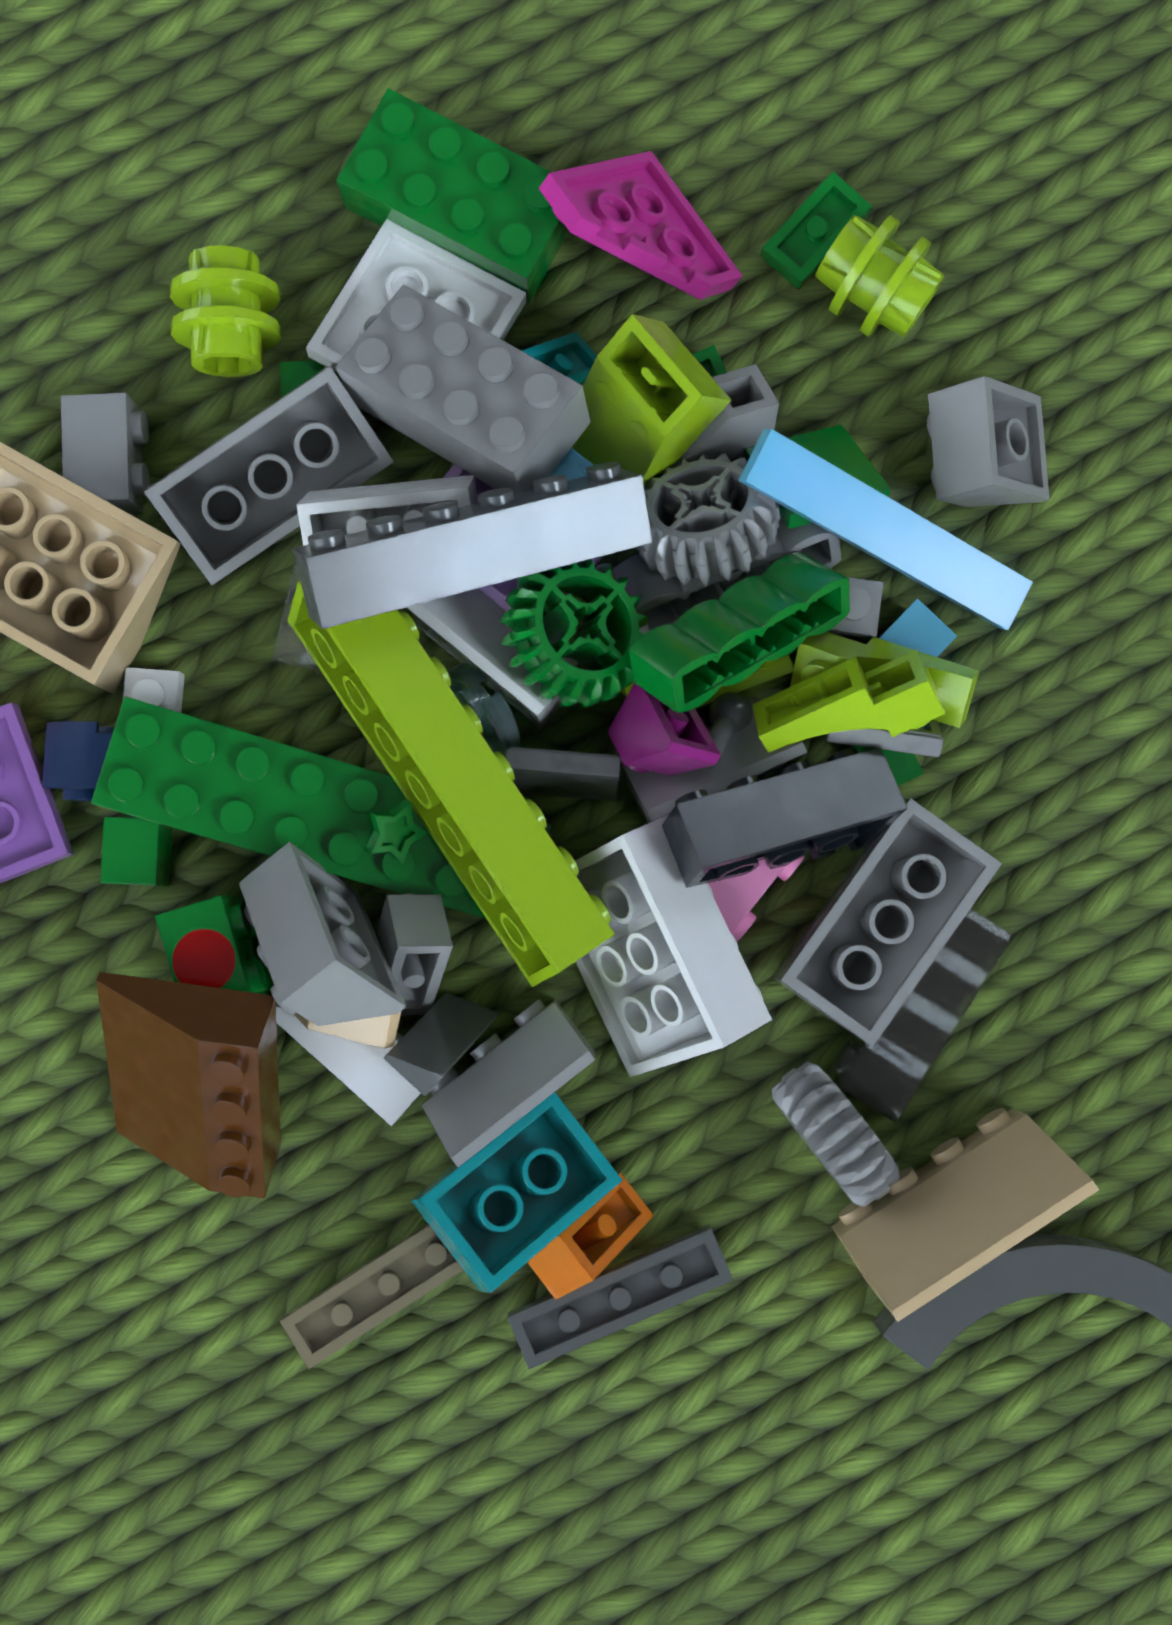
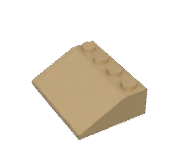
M0 442V632L91 684L114 694L125 675L126 667H130L141 648L181 543Z
M999 1108L990 1112L977 1122L976 1126L979 1130L963 1141H960L959 1138L950 1139L935 1148L930 1154L933 1160L917 1171H914L912 1167L900 1171V1179L890 1187L891 1191L878 1201L875 1199L865 1207L852 1202L839 1212L838 1216L841 1220L832 1225V1229L866 1282L897 1322L1099 1191L1094 1181L1027 1114L1013 1108L1009 1111H1006L1005 1108Z

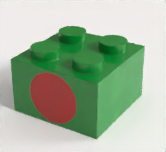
M220 895L155 916L174 982L272 995L271 987L274 986L268 967L258 955L257 947L259 943L255 929L244 915L243 909L246 907L244 897Z

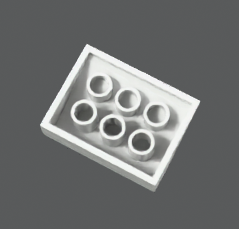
M668 815L625 833L575 860L579 870L577 878L589 895H596L606 906L611 917L609 926L615 933L611 938L577 960L576 965L629 1077L724 1048L772 1020L764 1004L761 991L752 979L739 952L736 939L730 933L715 902L709 884L686 888L662 828V824Z

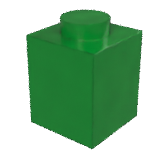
M122 813V818L104 817L100 883L170 886L173 828Z

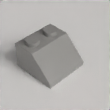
M986 376L928 394L930 414L927 418V429L932 439L934 466L931 471V480L936 491V500L964 507L1037 503L1050 500L1041 396Z

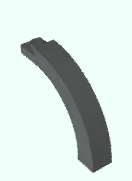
M1034 1234L1025 1238L899 1322L885 1307L873 1323L886 1339L929 1370L945 1348L966 1328L983 1316L1016 1301L1044 1294L1083 1293L1113 1298L1154 1315L1172 1329V1273L1129 1250L1102 1241L1072 1235Z

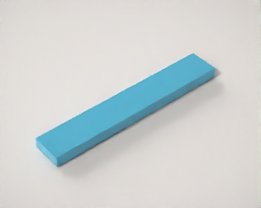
M763 429L738 480L999 629L1009 630L1033 583L1031 580L773 429Z

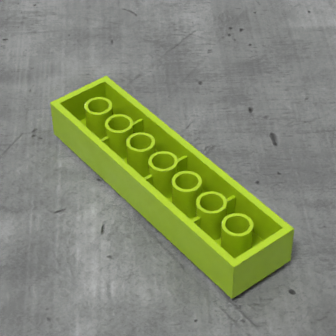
M299 580L287 621L405 798L411 802L413 810L530 985L534 987L560 973L615 935L609 926L611 917L606 906L596 895H589L577 878L579 870L570 853L561 846L556 847L545 830L547 823L540 808L531 799H524L513 783L515 775L507 759L498 751L493 753L481 735L483 727L477 714L469 705L460 704L450 689L451 679L444 665L436 657L430 658L419 643V631L411 616L405 610H393L322 629L308 615L301 581Z

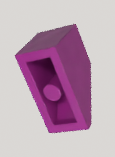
M636 683L633 684L608 730V734L619 757H621L622 763L640 773L653 771L673 776L715 765L721 756L696 709L677 713Z

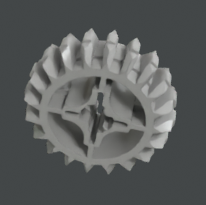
M704 453L698 461L687 462L681 458L680 466L674 469L665 467L661 478L649 479L644 491L652 543L635 547L636 550H639L640 557H643V561L647 563L649 570H658L664 580L677 576L684 586L693 578H700L707 586L711 577L721 575L729 581L731 571L739 569L749 572L751 559H765L767 546L776 543L780 509L777 502L738 481L747 464L745 457L733 462L728 459L726 453L721 454L716 460H708Z
M805 1062L798 1069L793 1068L781 1078L782 1081L772 1088L774 1102L850 1200L856 1205L865 1207L876 1199L878 1201L891 1191L890 1187L900 1179L899 1167L886 1150V1147L875 1135V1132L829 1076L819 1066L810 1062Z

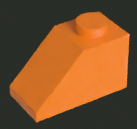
M621 1172L618 1175L623 1180L527 1262L555 1300L594 1281L654 1216Z

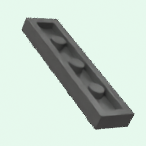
M709 1224L602 1271L594 1281L556 1300L552 1294H549L508 1312L507 1318L528 1369H532L733 1281V1278Z

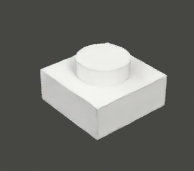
M126 667L123 699L126 696L181 713L185 674L180 671Z

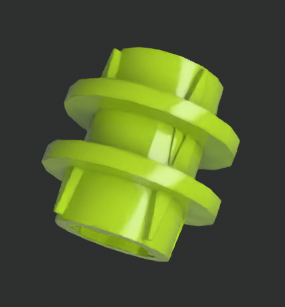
M854 215L835 239L815 275V278L836 293L829 306V311L839 317L852 302L868 313L859 330L868 337L875 332L880 324L905 337L945 278L939 270L924 259L932 244L929 240L922 236L909 252L892 241L900 225V221L892 215L887 217L879 228Z
M226 245L194 249L188 258L189 271L173 278L170 284L171 300L177 307L184 310L173 316L170 324L171 336L177 343L191 349V365L201 373L222 377H241L259 372L263 367V351L276 346L281 339V326L278 320L267 314L275 310L280 303V290L277 283L260 274V260L253 251Z

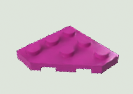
M652 151L551 172L538 188L551 205L555 216L565 224L570 233L699 300L731 290L743 277Z

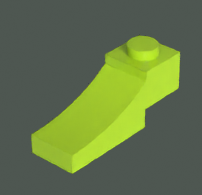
M830 632L808 636L798 647L790 687L853 657H856L862 670L866 673L913 651V649L873 637L867 644ZM919 651L935 683L946 713L933 720L960 728L966 721L979 671Z
M917 649L866 673L862 670L856 657H853L753 704L758 736L768 753L808 738L848 730H888L893 738L908 730L921 728L931 720L946 714L935 683Z

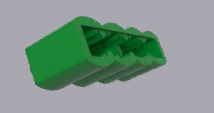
M803 552L788 554L774 562L762 576L744 578L727 589L718 600L713 599L701 602L687 610L675 624L661 625L642 635L629 649L633 682L677 713L695 709L708 701L721 686H731L745 680L756 672L765 661L780 659L799 647L808 636L823 634L838 625L850 612L849 578Z

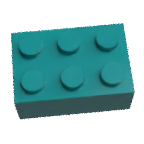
M554 1092L461 1166L457 1167L456 1164L414 1197L411 1202L477 1289L492 1293L623 1180Z

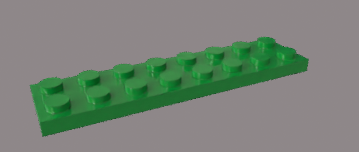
M124 696L91 804L272 856L290 842L321 864L327 873L399 894L441 895L444 907L486 919L413 808V823L428 833L410 844L403 864L389 852L369 854L364 850L374 831L369 811L389 812L403 799H406L391 776ZM547 823L545 830L549 835L552 825Z

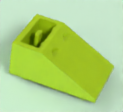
M632 314L597 355L585 380L583 391L591 423L571 448L593 465L618 462L621 469L641 474L645 490L649 479L661 478L665 467L671 468L732 400L664 321Z

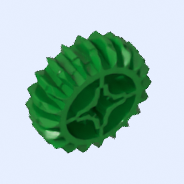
M588 559L518 578L516 583L518 588L508 593L505 600L511 609L503 613L500 623L513 631L503 637L501 645L516 649L517 655L511 659L509 666L520 667L523 665L528 673L524 677L523 685L531 686L539 681L541 683V699H550L558 694L561 706H571L579 701L582 707H590L598 703L599 699L601 701H608L616 697L621 689L633 683L629 649L644 635L639 629L647 624L650 617L637 614L635 606L639 604L642 596L631 595L629 597L624 590L629 577H620L614 580L611 578V563H602L595 568L593 559ZM571 594L580 597L588 604L579 602ZM583 619L581 625L576 629L577 633L575 634L576 631L574 629L577 627L579 623L578 621ZM575 634L574 640L568 643L569 639ZM563 658H572L581 666L587 664L592 671L574 667L563 660Z

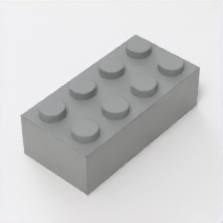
M404 284L336 366L338 374L356 406L471 475H474L495 489L511 488L513 489V494L532 490V482L534 480L550 476L591 423L581 384Z
M329 366L149 486L144 493L204 576L213 585L299 527L300 523L296 504L309 491L358 487L394 461Z

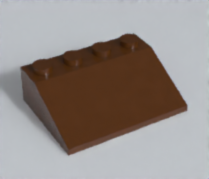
M100 972L96 983L117 1133L209 1191L224 1193L231 1197L249 1196L265 1199L281 1147L276 1001L273 996Z

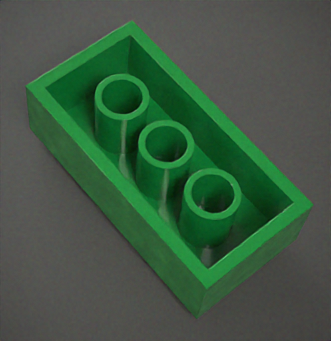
M387 88L336 180L346 209L382 227L386 219L402 226L526 292V302L529 304L569 232L565 224L555 216L551 205L538 189L551 171L390 88Z

